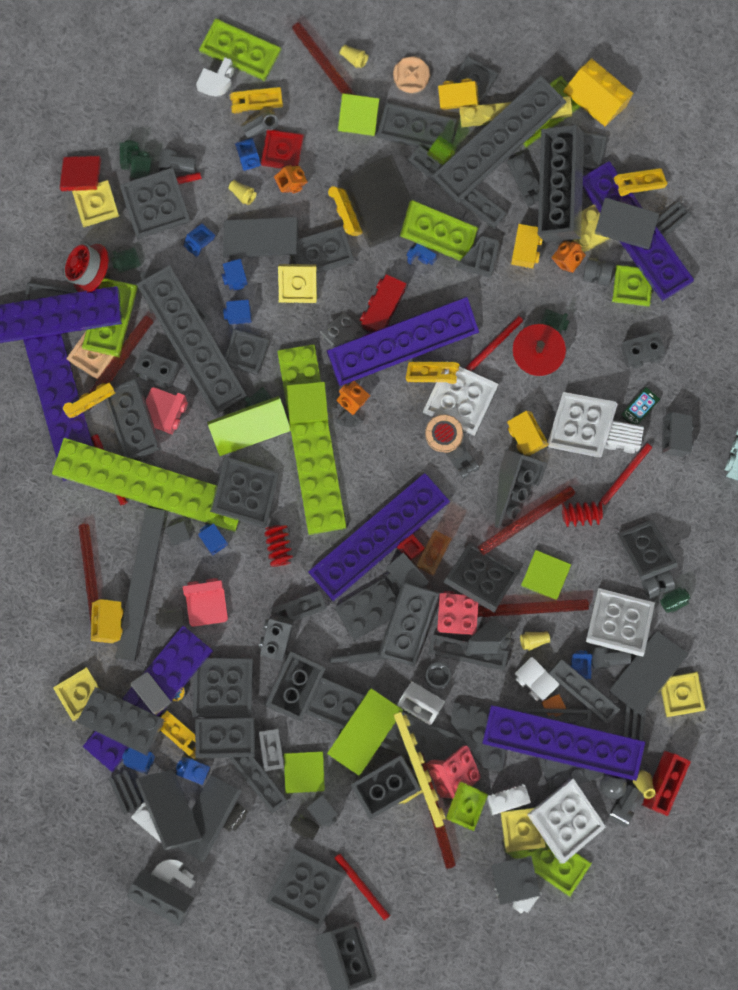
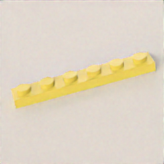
M563 97L567 102L566 105L551 119L572 117L570 97ZM512 102L459 107L461 127L488 125Z
M401 712L393 714L436 828L443 826L442 820L446 818L442 808L438 809L435 803L439 799L435 789L431 790L428 783L432 781L428 770L423 771L421 766L424 760L421 752L417 753L414 745L417 744L414 734H409L407 726H410L407 715L402 716Z

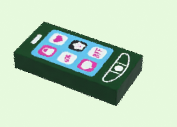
M645 387L621 414V417L629 424L638 425L660 399Z

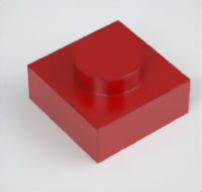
M413 534L397 546L400 552L404 553L410 561L425 549Z

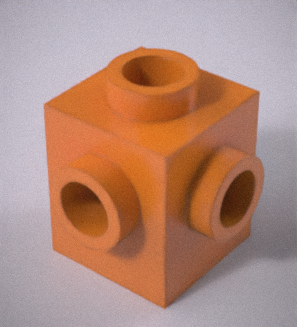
M285 166L274 176L281 193H297L308 182L300 166Z
M563 241L551 258L560 269L573 273L586 255L577 242Z
M353 381L349 386L345 384L339 390L341 395L336 401L354 415L371 395L362 386Z

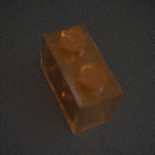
M434 530L417 563V568L434 576L451 544L452 538Z

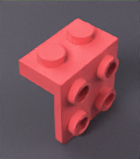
M155 387L150 389L146 398V404L154 427L173 435L174 430H177L180 425V416L182 412H185L188 405L185 395L180 393L173 395Z
M218 578L207 579L206 583L199 584L198 581L188 582L187 586H183L190 626L197 627L223 623L228 620L224 586L221 580L218 581Z
M453 591L440 593L438 631L441 633L474 635L477 631L478 603L464 594H455Z
M462 746L445 761L430 760L426 763L440 798L453 799L460 782L473 786L481 777L468 746Z

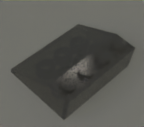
M389 155L371 163L341 181V185L348 195L369 248L400 236L409 203L412 201L392 155Z

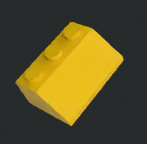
M592 58L580 68L563 91L604 127L628 105L634 94Z

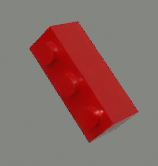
M387 274L384 279L381 278L376 287L378 291L376 295L371 296L368 302L370 307L367 312H363L360 318L362 329L374 332L388 326L406 291L407 283Z
M664 751L652 779L655 795L650 799L644 798L642 806L668 816L691 761L674 753Z

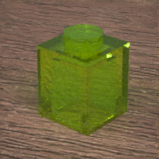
M439 135L428 150L427 155L444 165L456 154L457 147Z

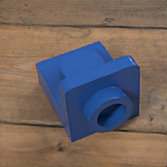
M253 138L235 143L244 171L261 166Z
M200 224L187 234L184 247L197 257L200 255L201 249L214 240L215 234L206 226Z
M417 243L415 247L412 246L407 252V263L411 265L416 256H418L420 262L426 265L428 263L433 265L437 254Z

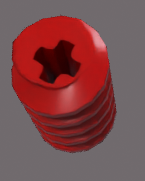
M592 501L590 507L587 502H584L582 507L579 502H576L575 507H573L572 503H568L567 509L562 503V518L566 527H569L570 522H573L574 527H577L578 521H580L582 526L585 525V521H588L589 525L592 526L593 520L596 521L597 525H600L603 517L601 501L598 502V506Z
M275 525L265 528L267 531L264 535L270 537L266 540V544L270 545L267 547V551L272 552L268 555L269 559L273 560L270 562L271 567L291 564L288 560L293 558V555H288L287 552L291 551L292 548L286 547L290 540H284V537L288 536L289 533L283 532L284 529L288 528L287 525Z

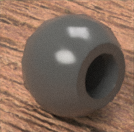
M606 774L600 781V790L607 798L619 799L627 791V781L623 777Z

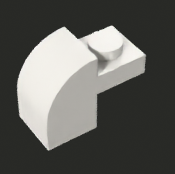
M224 58L218 73L203 68L196 83L197 90L210 96H220L228 92L232 87L230 78L234 72L232 60Z
M178 860L163 861L151 873L168 884H171L173 879L176 878L187 887L192 888L196 882L192 879L194 877L192 873L186 869L183 872L180 870L184 863Z

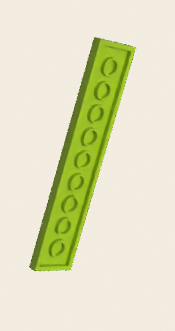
M315 344L277 351L288 417L287 385L321 382ZM328 420L290 424L308 535L346 529Z
M67 438L63 439L52 475L210 525L214 523L215 526L226 530L236 531L239 520L210 512L216 485Z

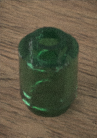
M679 587L664 595L660 603L667 614L670 612L674 613L689 604L690 595L686 589L682 590Z

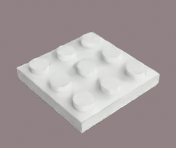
M459 366V371L456 372L457 383L437 382L423 413L433 418L445 414L453 416L461 423L464 432L475 436L499 384Z
M563 392L548 439V447L601 458L618 404L615 401Z
M598 588L586 642L643 657L655 602Z
M569 779L527 814L560 863H565L606 828L574 779Z

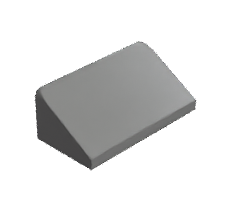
M148 672L130 683L153 714L157 715L172 703Z

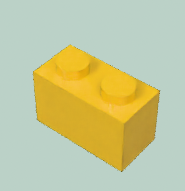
M463 79L461 83L455 84L454 81H445L443 85H438L440 108L442 110L479 105L477 83L472 81V79Z
M518 224L511 265L533 269L534 263H538L540 252H536L537 246L542 244V239L538 236V227Z
M525 411L507 421L509 425L508 431L512 437H515L518 443L516 444L517 449L521 454L531 456L549 445L532 412Z
M99 599L92 603L91 641L114 643L120 640L122 636L121 618L123 616L121 602Z

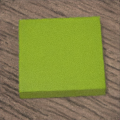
M342 94L338 131L375 136L380 98Z
M616 265L612 302L650 306L652 286L639 268Z
M325 382L287 385L290 424L328 420Z
M535 550L521 586L557 601L571 564Z
M323 752L284 754L285 793L325 791Z
M460 782L446 819L474 831L488 794Z

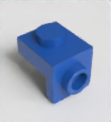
M576 651V654L571 655V667L587 680H591L592 654H588V651Z
M183 756L177 763L176 775L203 785L210 767Z

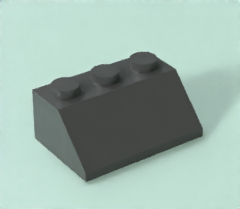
M291 651L287 652L263 705L301 722L326 668Z
M405 754L351 784L370 820L422 790L416 773Z
M143 869L132 883L127 895L129 899L178 926L183 925L194 900V897Z
M358 922L315 936L331 990H351L376 980Z

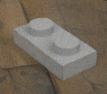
M279 729L259 732L264 770L283 769L284 762Z

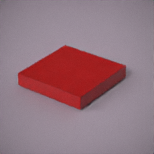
M267 130L261 166L280 169L288 165L299 166L304 134Z
M100 156L63 157L60 190H98L101 165Z

